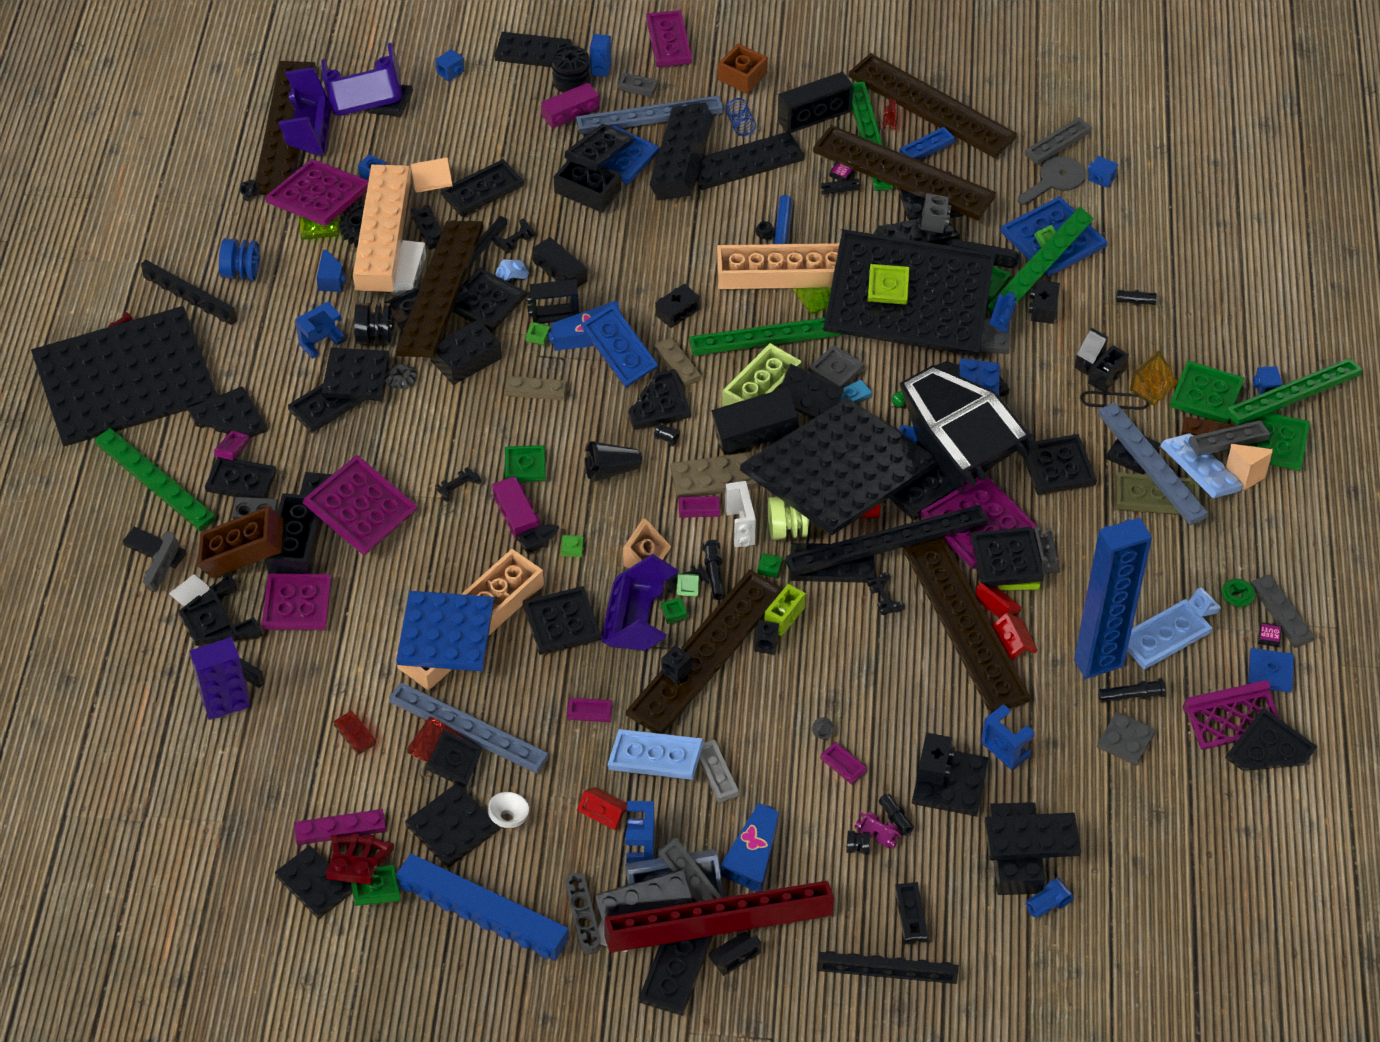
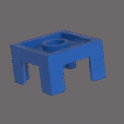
M328 301L295 319L299 345L312 359L319 355V352L313 346L318 341L329 337L336 345L345 341L344 334L335 326V320L342 321L341 314Z
M1003 704L985 718L981 743L1010 770H1013L1031 756V750L1021 748L1034 738L1035 732L1029 726H1025L1015 735L1007 729L1000 720L1010 714V710Z
M627 801V811L645 812V819H628L626 845L644 846V853L627 852L626 863L651 860L654 856V801Z

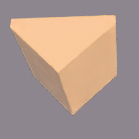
M447 157L411 164L416 193L453 186L451 164Z
M1231 444L1226 468L1243 484L1242 489L1244 491L1266 478L1272 449Z
M646 518L642 519L623 547V565L627 568H631L651 554L663 560L671 548L668 542Z

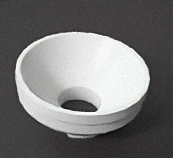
M513 792L496 794L491 798L488 805V814L491 820L504 828L520 826L525 822L529 813V806L526 800ZM510 814L513 819L505 821L501 818V815Z

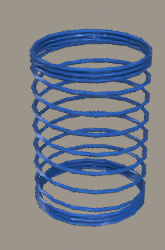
M742 98L729 101L725 111L735 133L739 136L751 134L756 128V122L746 101ZM736 100L745 102V107H738L744 108L739 110L741 111L740 113H734V115L729 114V111L727 113V107L731 102ZM740 114H741L743 117H744V116H747L746 118H742V119L739 118V119H740L739 122H738V121L735 122V120H738V119H734V117H733V119L730 118V117H732V116L738 117V115L740 116ZM745 120L754 121L755 126L751 132L747 134H738L736 132V128H742L737 127L740 122Z

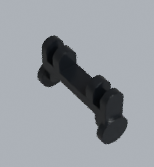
M525 219L519 221L520 230L509 238L502 239L496 235L492 237L494 244L505 253H508L510 249L516 248L514 242L520 238L527 241L530 239V236H535V232L529 227Z
M466 467L464 468L465 473L461 470L458 472L459 477L450 482L443 480L441 482L442 486L436 484L435 488L441 494L444 501L448 502L450 501V492L467 481L480 484L481 479L479 475Z
M702 564L698 565L697 570L695 566H691V571L682 573L699 574V579L704 581L705 584H709L708 574L704 571ZM678 574L665 581L668 593H672L673 586L677 584Z
M888 572L882 573L879 577L867 582L870 592L872 594L879 592L883 601L877 603L881 615L900 612L905 608L903 602H893L888 599L885 593V583L891 578Z

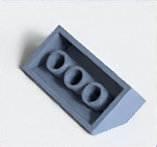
M709 849L688 853L720 896L724 898L718 855L715 850ZM662 858L625 864L628 884L672 872Z

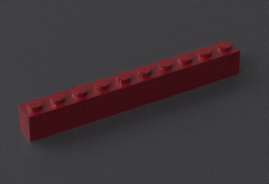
M827 880L605 917L604 936L609 953L833 916L834 895Z

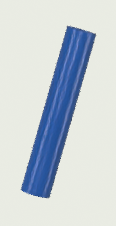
M782 195L779 198L774 244H788L792 198L788 195Z

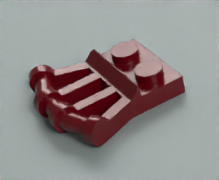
M359 833L338 837L337 834L331 835L333 853L326 871V879L371 885L377 867L391 855L394 850V844L389 841H381L375 838L374 835H368L367 837L360 836ZM350 844L345 855L339 853V845ZM358 845L365 846L361 857L354 856ZM373 847L380 850L373 858H369Z

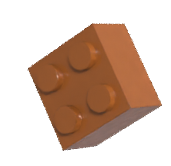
M737 43L718 63L717 80L748 94L767 74L768 57Z

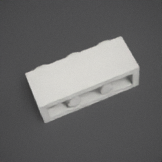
M402 241L394 292H391L392 295L398 296L418 287L427 256L425 243Z

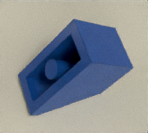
M323 250L316 276L318 291L341 292L342 286L346 284L347 275L343 273L342 264L330 252Z

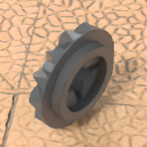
M401 362L400 365L393 364L392 367H388L385 380L393 388L404 389L410 387L416 381L417 374L415 368H412L410 364L404 365ZM397 373L404 374V378L397 375Z

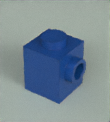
M452 49L435 59L436 73L448 82L464 72V58Z
M1097 156L1095 161H1091L1088 166V180L1109 188L1116 178L1118 163Z
M1277 366L1257 368L1256 376H1253V386L1257 388L1258 395L1282 386Z

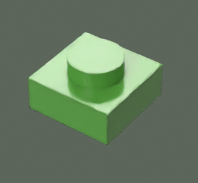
M1050 225L1034 234L1041 248L1056 231Z
M532 322L525 336L526 341L545 345L548 332H551V327Z
M563 535L561 556L582 557L583 536Z
M678 573L677 595L698 596L699 574Z

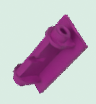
M860 811L863 819L862 821L858 819L854 827L857 828V831L860 833L870 832V838H872L876 831L878 833L875 838L876 842L884 845L886 848H894L897 844L896 836L900 839L902 838L898 832L899 828L888 822L886 825L879 822L880 818L871 812H868L866 815Z

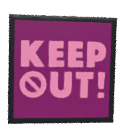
M836 163L831 169L829 176L837 180H849L855 170Z
M1260 623L1258 644L1279 647L1282 626Z

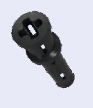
M708 540L702 544V550L705 552L704 564L709 570L712 598L714 600H721L726 597L721 572L723 559L719 554L720 543L717 540Z
M1163 678L1150 682L1142 680L1138 684L1098 689L1100 703L1140 697V699L1144 700L1151 696L1160 695L1165 697L1166 694Z

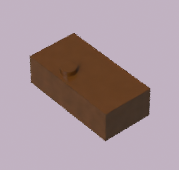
M270 506L201 532L197 566L213 579L281 553L283 518Z

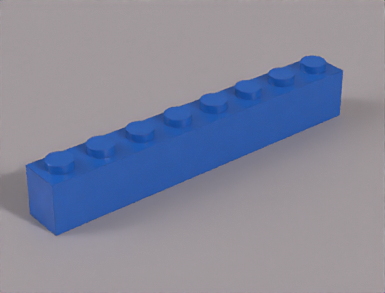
M410 853L396 874L398 886L405 892L411 891L419 895L424 901H432L445 911L455 912L464 920H471L485 930L490 929L504 939H511L517 942L522 948H530L536 951L543 958H551L556 961L569 940V929L414 854Z

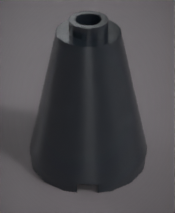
M589 441L585 447V452L588 451V458H584L585 470L591 482H597L636 470L642 464V454L635 448Z

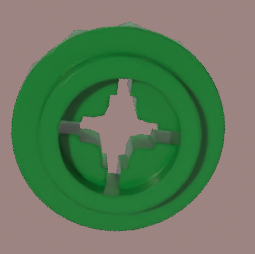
M1243 579L1228 580L1221 589L1223 601H1227L1229 606L1233 604L1237 608L1240 606L1247 607L1248 604L1253 603L1255 598L1253 586ZM1234 592H1237L1238 594L1242 593L1241 597H1239L1238 595L1234 596Z

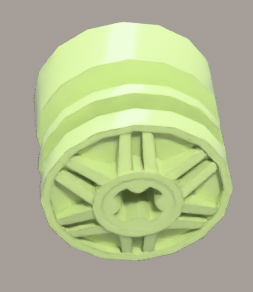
M777 496L768 497V522L771 540L786 539L787 530L791 531V535L795 539L797 538L798 529L801 538H807L809 519L791 506L785 505L784 501Z

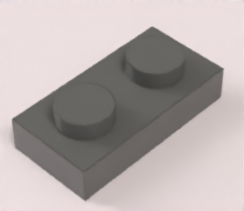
M623 72L618 83V90L653 97L658 86V80Z

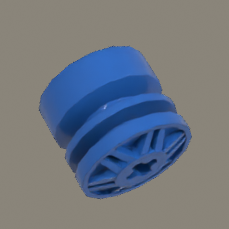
M224 238L219 252L220 277L235 279L239 271V276L242 280H246L248 277V280L255 281L260 267L258 241L251 240L249 243L248 240H243L240 247L238 239Z

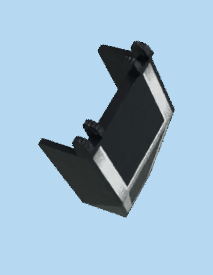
M935 365L900 382V388L909 411V417L912 421L916 438L926 451L935 457L937 465L960 494L964 492L965 482L971 487L976 485L975 478L971 474L973 471L979 479L984 481L987 476L984 470H982V466L1013 449H1016L1023 458L1029 456L1030 449L1032 452L1038 450L1034 437L1028 433L995 391Z

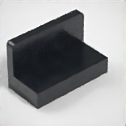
M744 931L709 952L708 957L721 974L725 976L759 955L762 942L757 935L751 938Z

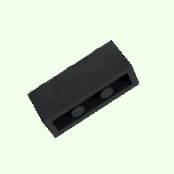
M551 237L533 247V262L536 266H540L549 277H553L556 281L576 279L577 288L588 281L587 268Z

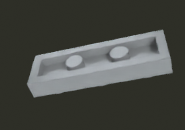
M715 739L705 742L699 762L717 802L720 803L738 797V788Z

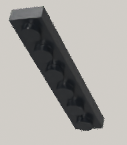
M144 260L141 263L142 274L147 281L154 282L162 289H166L176 297H181L191 305L203 309L207 314L214 315L222 322L233 325L237 321L234 307L148 260Z
M834 951L819 952L818 971L949 984H957L959 965L950 962L913 961L900 957L892 959L883 958L878 955L870 957L860 956L856 953L838 954Z

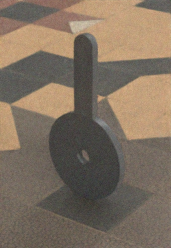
M1054 157L1047 160L1042 165L1040 171L1042 181L1019 195L1018 203L1026 205L1051 188L1060 191L1078 188L1085 179L1084 167L1078 161L1069 157Z

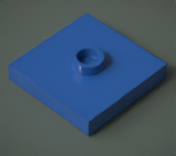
M1251 648L1249 652L1248 684L1268 680L1271 687L1270 690L1291 693L1294 654Z

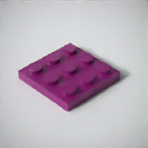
M268 574L262 629L326 630L332 583L331 574Z

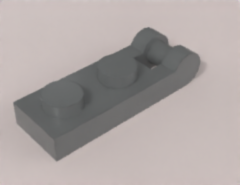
M169 531L162 535L163 543L159 551L154 554L153 562L143 577L142 582L148 590L153 592L158 590L180 547L179 541Z

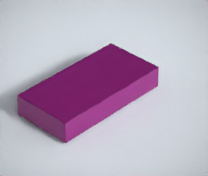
M231 431L214 449V456L233 461L250 442V435Z
M719 496L678 497L679 518L720 517Z
M569 698L567 720L611 722L612 700Z
M834 742L820 754V759L851 785L867 772V767L837 742Z

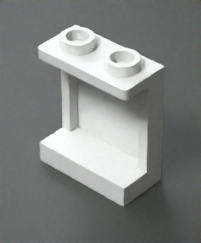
M746 481L728 483L725 490L726 515L739 514L740 517L734 520V546L747 547L755 545L756 519Z

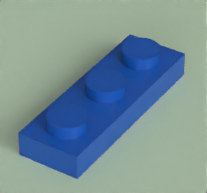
M942 127L901 147L899 153L920 160L953 144L955 137L945 127Z

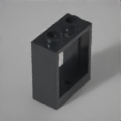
M576 279L529 284L530 292H526L527 304L531 305L527 306L528 317H532L533 322L539 324L553 323L579 314ZM569 296V303L536 307V300Z

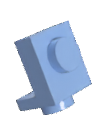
M503 259L495 275L509 282L510 278L526 279L529 272L522 261Z
M1197 588L1188 602L1201 617L1217 614L1221 609L1203 588Z

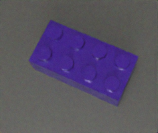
M232 637L189 651L200 697L208 720L220 718L226 714L242 711L250 707L240 658Z

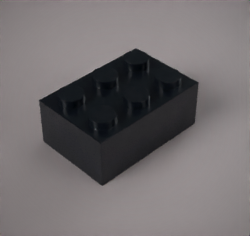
M567 160L553 176L554 193L601 213L621 191V173L604 166L594 171Z
M476 320L441 339L435 357H431V362L452 385H455L502 359L501 343L479 320Z

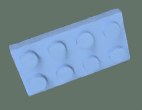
M1191 433L1163 440L1161 447L1213 499L1241 491L1243 484L1211 453L1202 456L1196 455L1188 443L1189 438L1194 436Z
M1184 599L1132 628L1127 652L1145 670L1210 634L1212 627Z
M619 729L607 766L609 770L693 780L704 744L703 739Z

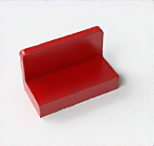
M982 583L977 585V600L998 618H1001L1006 613L1016 616L1021 612V607L995 586L986 587Z
M1006 613L992 625L1010 659L1014 660L1025 650L1032 653L1038 651L1021 618Z
M593 787L584 790L577 811L615 830L618 829L624 812H627V803Z

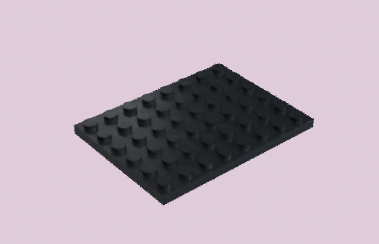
M842 229L823 331L979 356L995 253ZM870 264L909 267L907 304L868 302Z
M184 306L31 349L63 447L98 437L109 428L116 432L187 411V408L218 397Z
M846 398L743 462L740 466V471L830 535H834L936 467L937 460L928 451L851 399Z

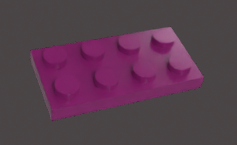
M681 10L647 13L646 21L656 67L691 64L692 56Z

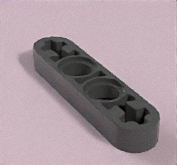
M571 873L567 876L565 884L580 948L585 954H595L601 947L600 935L586 879L580 873ZM574 881H577L579 884V892L575 893ZM579 899L587 902L586 906L582 908L576 907L574 903ZM582 919H589L592 923L588 927H582L579 925V922ZM588 934L591 936L592 946H589L587 943Z

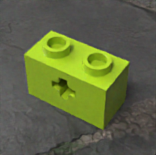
M787 584L765 611V621L780 623V636L784 635L805 609L806 593Z

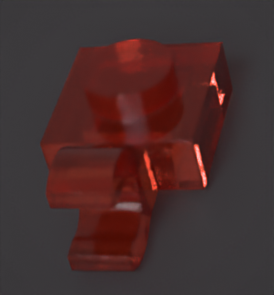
M889 99L888 106L884 108V117L886 118L883 119V129H886V125H892L893 130L896 129V99Z

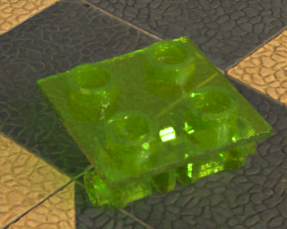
M831 287L792 288L810 314L827 309Z

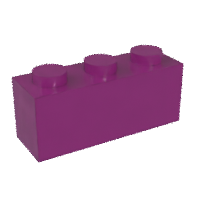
M589 83L541 102V115L552 129L576 119L577 116H583L600 109L599 95Z
M515 476L492 484L493 497L515 541L518 540V534L540 524L537 512L534 513L532 511L533 506L530 498L525 497L524 487L522 483H518Z

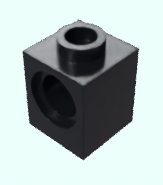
M759 620L755 634L754 652L776 654L780 623Z
M676 645L661 658V673L676 684H679L692 671V656Z

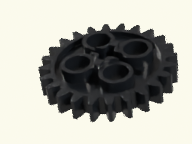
M364 201L361 202L362 205L354 203L355 208L348 207L349 212L344 211V216L340 217L341 222H339L341 235H343L344 240H348L349 245L354 243L355 248L358 247L365 206Z

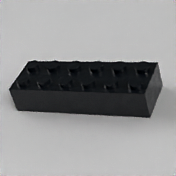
M706 102L677 106L671 110L649 184L658 201L692 196L714 119Z

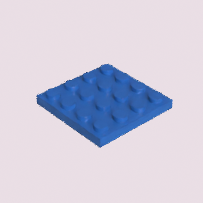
M1059 196L1001 226L1000 232L1030 260L1041 249L1034 234L1050 225L1057 231L1075 210ZM1089 224L1047 269L1044 275L1048 278L1107 247L1108 241Z
M409 591L396 658L397 665L483 672L494 597Z

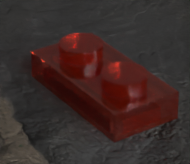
M352 710L333 721L335 728L357 755L376 745V739Z

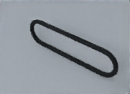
M1085 391L1080 395L1082 404L1089 407H1105L1107 405L1086 403L1083 400L1085 394L1141 397L1146 400V405L1143 407L1119 406L1121 409L1143 410L1149 406V399L1141 394Z

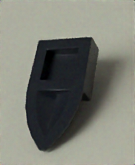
M551 524L537 526L518 534V541L525 552L529 554L545 547V542L550 540L560 527L559 525Z

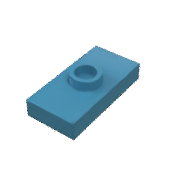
M859 380L843 388L844 391L839 403L849 398L858 404L872 397V392L862 380Z

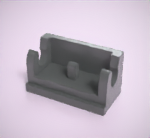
M1034 527L1033 533L1043 573H1060V563L1052 537V529L1048 528L1046 534H1041L1040 527Z

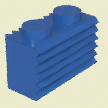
M594 34L590 45L591 75L607 77L612 62L611 36Z

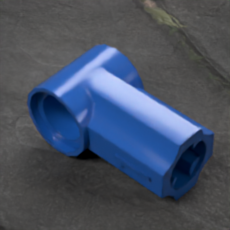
M1056 878L1050 881L1043 891L1027 899L1025 905L1032 917L1039 918L1056 907L1061 909L1067 906L1073 900L1074 895L1060 878Z

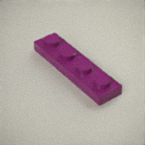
M383 809L294 822L297 845L331 841V835L336 834L337 837L352 835L353 833H359L360 836L386 832Z

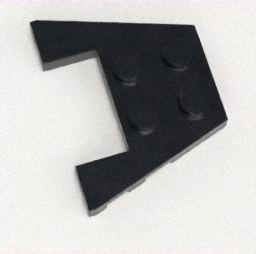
M226 573L219 583L212 584L206 593L202 596L198 595L179 610L180 618L195 646L211 644L230 637L235 641L263 636L262 630L254 617L233 625L219 598L238 591L237 585L230 573Z

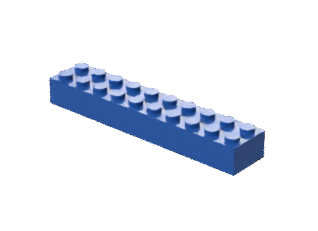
M1140 517L1133 520L1129 519L1113 526H1106L1099 530L1074 661L1084 679L1124 667L1152 536Z

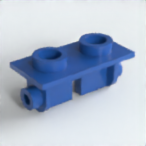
M1009 292L1005 296L998 295L989 322L990 325L1004 333L1007 332L1016 305L1014 293Z

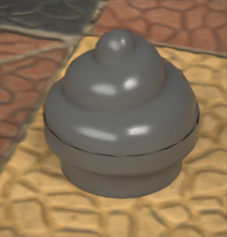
M826 717L818 718L812 725V732L817 738L827 739L833 734V723Z

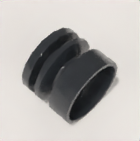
M570 45L563 46L553 53L551 58L553 85L558 91L564 93L583 84H590V58L585 49Z
M356 303L354 312L356 344H370L372 335H375L377 344H381L382 335L384 343L390 344L394 332V316L391 304L385 303L382 312L381 303H377L375 312H372L370 303Z

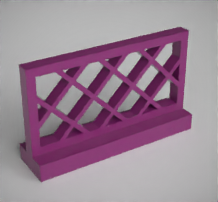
M1268 680L1186 698L1182 708L1184 713L1188 714L1201 750L1237 742L1241 737L1238 733L1243 734L1245 732L1242 729L1244 722L1247 721L1251 724L1254 720L1248 717L1251 709L1260 712L1262 709L1254 705L1258 699L1265 698L1268 705L1266 710H1270L1273 715L1280 719L1269 692L1271 687ZM1242 703L1249 707L1246 715L1234 709L1236 704ZM1218 708L1229 712L1226 719L1213 713ZM1203 713L1209 718L1203 724L1196 720L1194 714ZM1231 713L1243 719L1239 727L1227 721ZM1211 718L1223 724L1219 732L1207 726ZM1224 726L1235 730V736L1227 737L1222 734ZM1204 730L1216 736L1214 741L1205 743L1202 736Z

